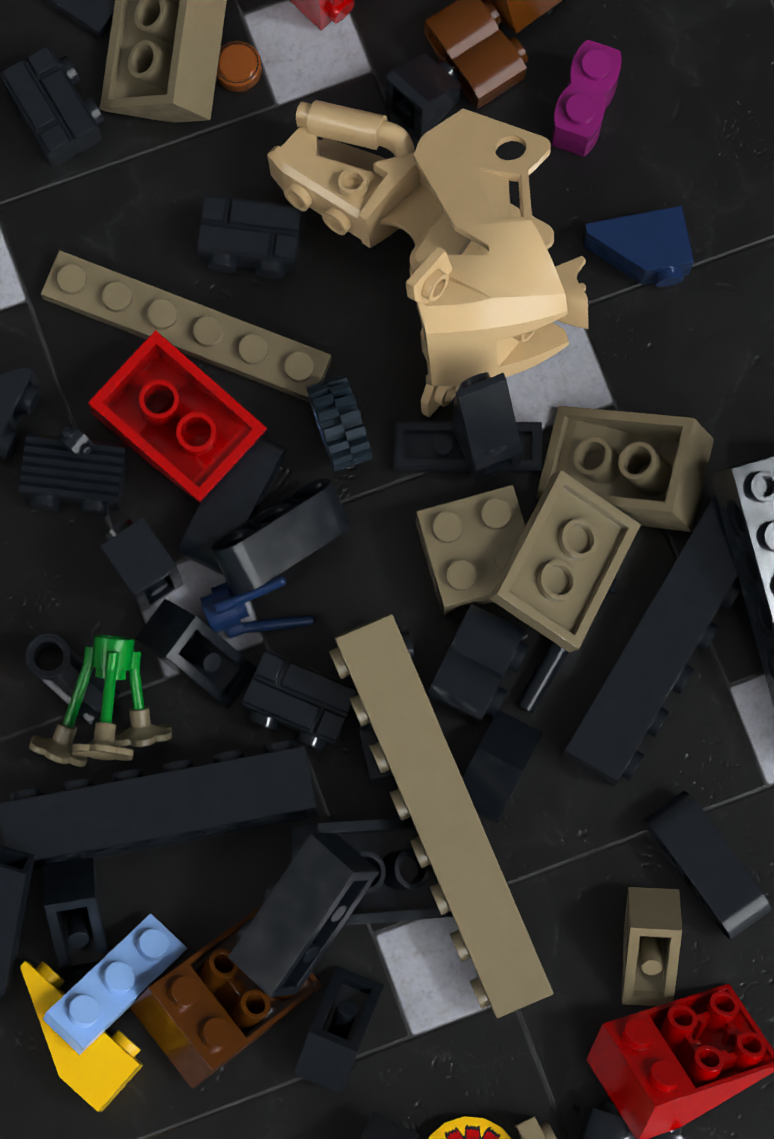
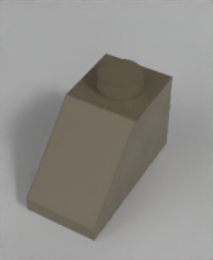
M628 887L624 922L622 1004L660 1006L674 1001L682 938L679 889Z

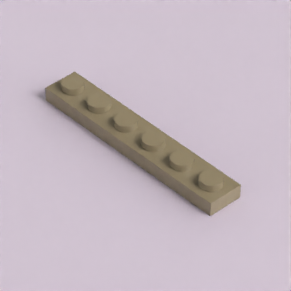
M60 250L41 292L43 300L144 339H148L156 330L183 354L307 402L310 401L306 387L323 381L332 360L331 354Z

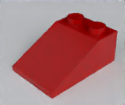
M156 330L88 402L91 413L97 420L130 449L199 503L203 501L267 431V427Z

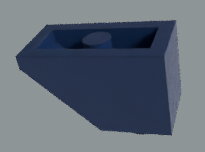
M682 206L585 224L582 236L584 248L640 284L654 282L656 287L675 285L684 280L683 276L689 275L694 259Z

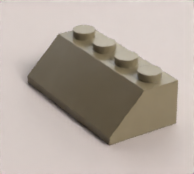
M115 0L100 109L111 113L172 123L210 120L227 0Z

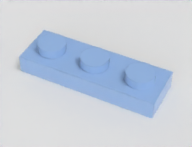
M152 914L148 915L46 1012L43 1020L69 1046L81 1055L147 988L153 985L184 955L187 947Z

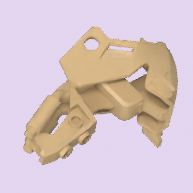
M315 100L312 104L300 102L296 111V124L299 128L281 147L274 146L267 154L271 176L284 190L286 199L301 211H306L308 208L313 209L322 215L324 222L332 231L339 235H345L347 232H350L361 239L362 244L369 248L380 243L399 228L407 232L414 241L415 247L410 254V278L406 281L407 297L417 303L423 327L420 336L422 352L427 361L428 374L425 375L426 386L420 401L422 414L430 418L440 405L443 407L447 406L455 397V392L458 391L461 383L472 376L488 372L490 377L501 373L508 377L538 365L569 345L567 334L563 328L553 323L557 320L571 326L589 329L588 298L585 294L586 285L584 283L579 284L577 280V275L585 265L586 259L580 256L554 266L548 249L554 243V231L551 226L532 216L529 175L550 155L551 144L546 137L463 108L426 132L420 138L415 150L408 132L403 127L389 122L385 115ZM509 141L520 142L526 147L524 154L514 160H503L496 155L498 147ZM344 143L377 150L378 146H382L390 150L395 157L386 159ZM509 181L518 182L520 209L510 203Z

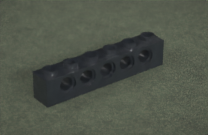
M774 456L710 472L774 706Z

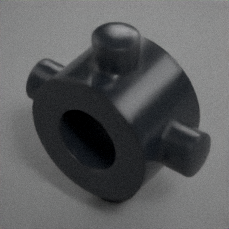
M70 424L69 427L65 426L59 431L60 437L57 440L75 457L80 459L82 456L85 457L91 453L92 441L74 425Z

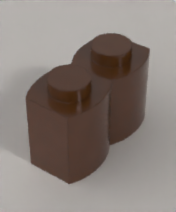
M457 0L425 20L423 33L438 57L449 64L458 74L460 79L458 82L461 84L462 91L472 105L479 109L525 79L527 70L525 63L528 62V56L521 43L515 37L508 39L499 29L498 24L501 23V18L490 0Z

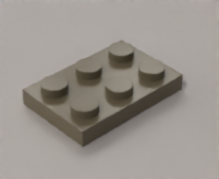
M560 470L552 474L489 599L569 653L576 651L580 648L641 524Z

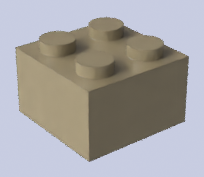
M513 485L417 511L416 526L443 617L466 611L471 604L480 607L494 603L489 599V596L525 528Z

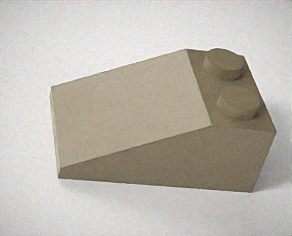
M558 405L536 498L540 499L552 474L562 470L634 519L641 526L693 532L714 439L695 418Z

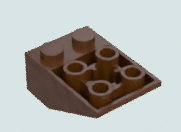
M261 907L255 909L147 988L130 1007L192 1089L228 1063L322 987L321 983L311 972L297 994L269 997L228 958L238 942L236 937L239 930L248 920L256 916Z

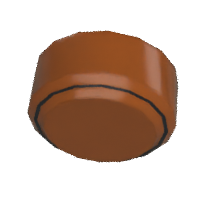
M242 41L229 42L221 46L216 76L219 84L233 92H243L254 87L259 81L262 72L261 59L257 50L249 43Z

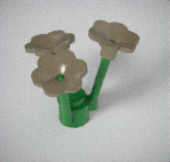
M94 635L93 646H85L83 665L63 722H58L53 738L32 736L29 745L30 750L45 755L46 758L57 763H70L75 766L84 767L87 763V757L99 760L116 759L130 761L133 758V750L120 746L143 747L172 738L171 725L151 724L149 707L144 706L140 675L141 651H134L135 639L113 635ZM96 667L95 677L104 679L100 722L95 723L93 741L86 744L72 745L77 731L74 723L93 668ZM126 671H129L133 707L129 709L131 726L127 729L115 731L116 725L112 724L116 680H126Z

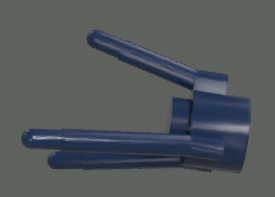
M282 576L243 594H233L227 582L212 587L211 594L200 597L201 605L210 628L216 633L226 630L229 639L245 633L313 625L316 622V618L313 615L250 622L241 621V619L250 616L246 602L284 586L286 579Z

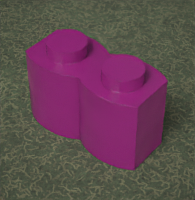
M586 40L579 47L572 61L568 86L562 92L556 104L551 129L552 146L585 157L593 149L600 134L605 109L615 94L621 69L620 50L591 40Z

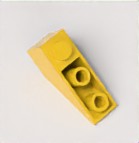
M24 961L20 968L59 1077L97 1112H103L143 1066L135 1058L141 1049L120 1030H117L113 1036L105 1030L79 1055L43 1020L46 1012L65 995L59 989L65 980L43 961L37 968L32 963Z

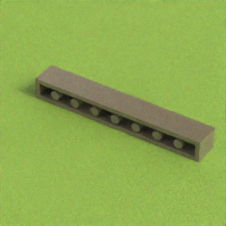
M385 614L334 636L338 647L330 650L329 653L340 678L343 679L351 676L358 695L349 698L361 727L371 723L378 742L369 745L381 774L391 770L398 789L390 792V796L401 821L411 817L418 836L410 839V843L421 868L431 864L438 883L430 886V890L441 915L450 911L452 913L458 930L450 933V937L461 962L470 958L472 960L478 977L470 980V984L481 1009L491 1005L496 1018H500L553 995L554 993L393 614Z

